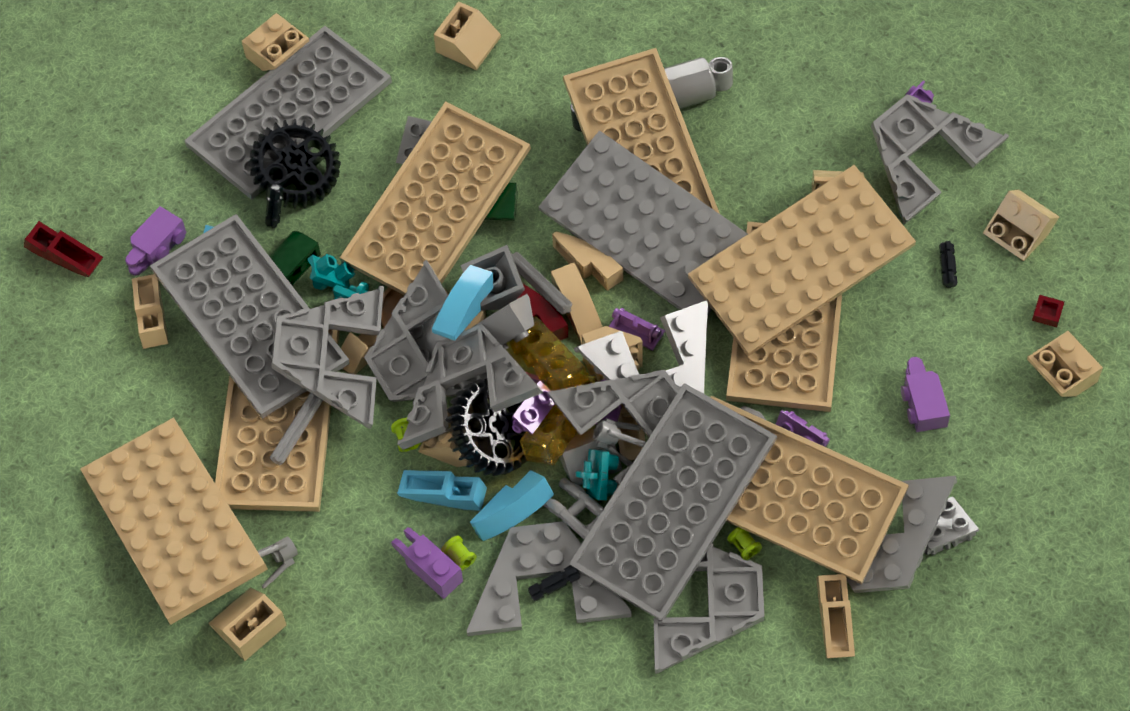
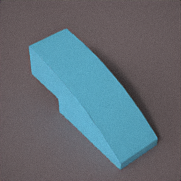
M470 265L461 275L445 300L432 327V333L455 341L481 311L480 303L493 289V272Z
M404 470L397 494L414 501L463 510L481 511L487 486L480 477H458L451 471Z
M530 470L513 488L505 485L470 521V524L478 537L485 541L514 527L542 507L554 493L544 476Z

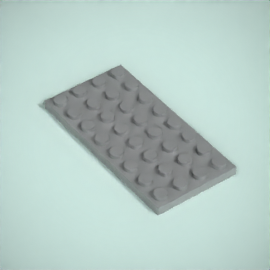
M324 26L309 38L307 44L275 70L267 72L184 141L191 151L253 200L260 194L258 191L260 184L254 185L253 183L255 176H250L251 167H249V160L251 159L250 151L253 149V143L258 141L260 133L265 135L267 127L273 131L275 122L280 127H283L284 120L287 121L288 125H292L293 120L296 119L297 125H301L305 120L306 127L308 128L315 123L316 132L323 129L322 137L329 136L392 83V79L389 74ZM291 138L297 145L304 141L301 138ZM281 143L273 144L276 148L279 149L285 147ZM267 152L264 156V169L274 162ZM278 175L270 176L272 180H276L280 177Z
M600 130L539 206V210L579 239L586 241L605 255L612 257L623 267L624 271L679 310L706 301L688 278V273L748 235V233ZM709 304L707 309V316L712 311V308L709 306Z
M237 214L150 265L154 275L262 419L307 391L272 369L271 363L277 316L288 313L294 314L298 310L309 307ZM328 333L325 370L338 372L350 364L349 359Z
M684 383L569 565L653 617L663 621L774 445L777 435Z

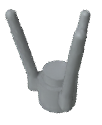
M607 418L600 420L593 432V439L597 441L596 446L605 449L610 454L617 455L619 460L626 466L632 464L630 460L612 448L610 444L615 445L621 439L644 447L645 441L622 434L621 430L617 429L641 430V427L630 423L612 421Z
M288 536L271 546L258 550L261 557L271 554L277 563L283 562L262 585V588H266L284 570L295 563L293 557L298 555V552Z

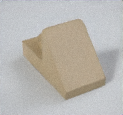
M350 332L341 347V350L348 357L350 364L342 369L348 374H357L368 363L364 357L370 347L375 344L377 336L361 334L356 337Z

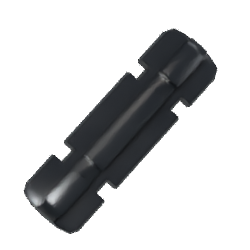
M276 183L271 184V187L268 188L269 198H267V216H265L266 226H271L272 228H276L277 224L280 223L279 214H281V196H283V187Z
M945 241L939 245L941 274H943L942 284L946 288L956 287L958 283L955 255H953L955 249L951 241Z
M570 565L564 568V572L558 571L541 580V584L535 583L528 588L531 598L534 601H538L544 598V594L550 595L567 586V582L573 583L580 579L579 571Z

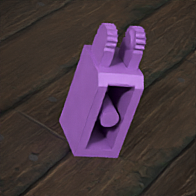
M159 206L131 236L133 249L125 257L131 275H140L150 265L167 256L175 244H180L184 240L187 232L182 219Z
M911 357L907 362L904 386H901L903 401H908L909 409H907L909 423L915 425L916 432L948 427L950 413L938 374L933 371L926 372L920 357Z
M407 527L404 530V534L413 544L407 547L402 541L395 538L391 542L392 546L405 558L406 565L438 595L445 599L463 582L461 568L424 535L419 536L413 529Z

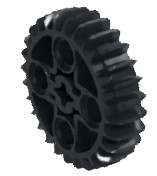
M296 119L293 120L292 125H288L287 121L284 120L283 127H280L275 122L273 131L267 127L265 135L259 134L258 141H254L253 149L250 151V176H255L253 179L254 185L260 184L259 193L266 190V199L269 198L268 188L271 187V184L276 183L283 187V196L281 197L284 208L287 207L288 202H291L293 208L296 209L297 204L300 202L304 208L307 206V201L315 205L316 197L323 201L325 193L330 194L331 186L335 187L337 183L336 178L339 177L340 173L338 169L341 165V162L338 160L340 154L335 151L336 143L329 144L331 136L323 138L324 130L321 129L316 132L315 123L310 128L306 127L305 120L301 125H297ZM291 138H301L304 141L297 145ZM281 143L285 147L279 149L276 148L273 144ZM314 147L320 152L312 153L308 149ZM267 152L274 162L264 169V156ZM325 159L326 171L323 176L316 168V165ZM278 175L281 177V180H272L270 176ZM312 179L316 184L308 185L305 180ZM293 183L299 191L284 188Z
M487 378L465 385L463 389L456 393V397L450 401L453 406L449 407L447 412L452 416L445 419L446 422L451 423V427L445 430L452 433V437L448 442L455 443L456 447L453 449V452L459 451L461 453L459 460L466 459V467L474 466L475 473L482 471L484 476L490 474L492 476L505 475L519 469L522 464L528 461V456L533 454L531 448L537 443L532 438L536 437L538 433L534 431L531 435L527 430L516 433L512 429V422L514 420L512 416L522 402L507 407L509 412L506 411V408L495 412L489 404ZM470 404L472 405V408H473V413H472V414H469V413H468V409H469ZM511 440H515L514 449H512Z

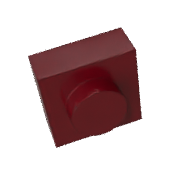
M1039 295L1032 321L1057 328L1065 301Z

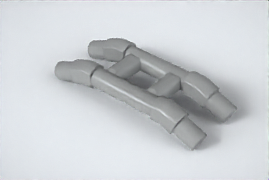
M563 478L559 482V487L567 491L577 501L569 509H566L560 502L550 498L543 506L562 519L578 535L585 539L604 508L578 484ZM586 507L597 516L588 526L583 525L576 518Z

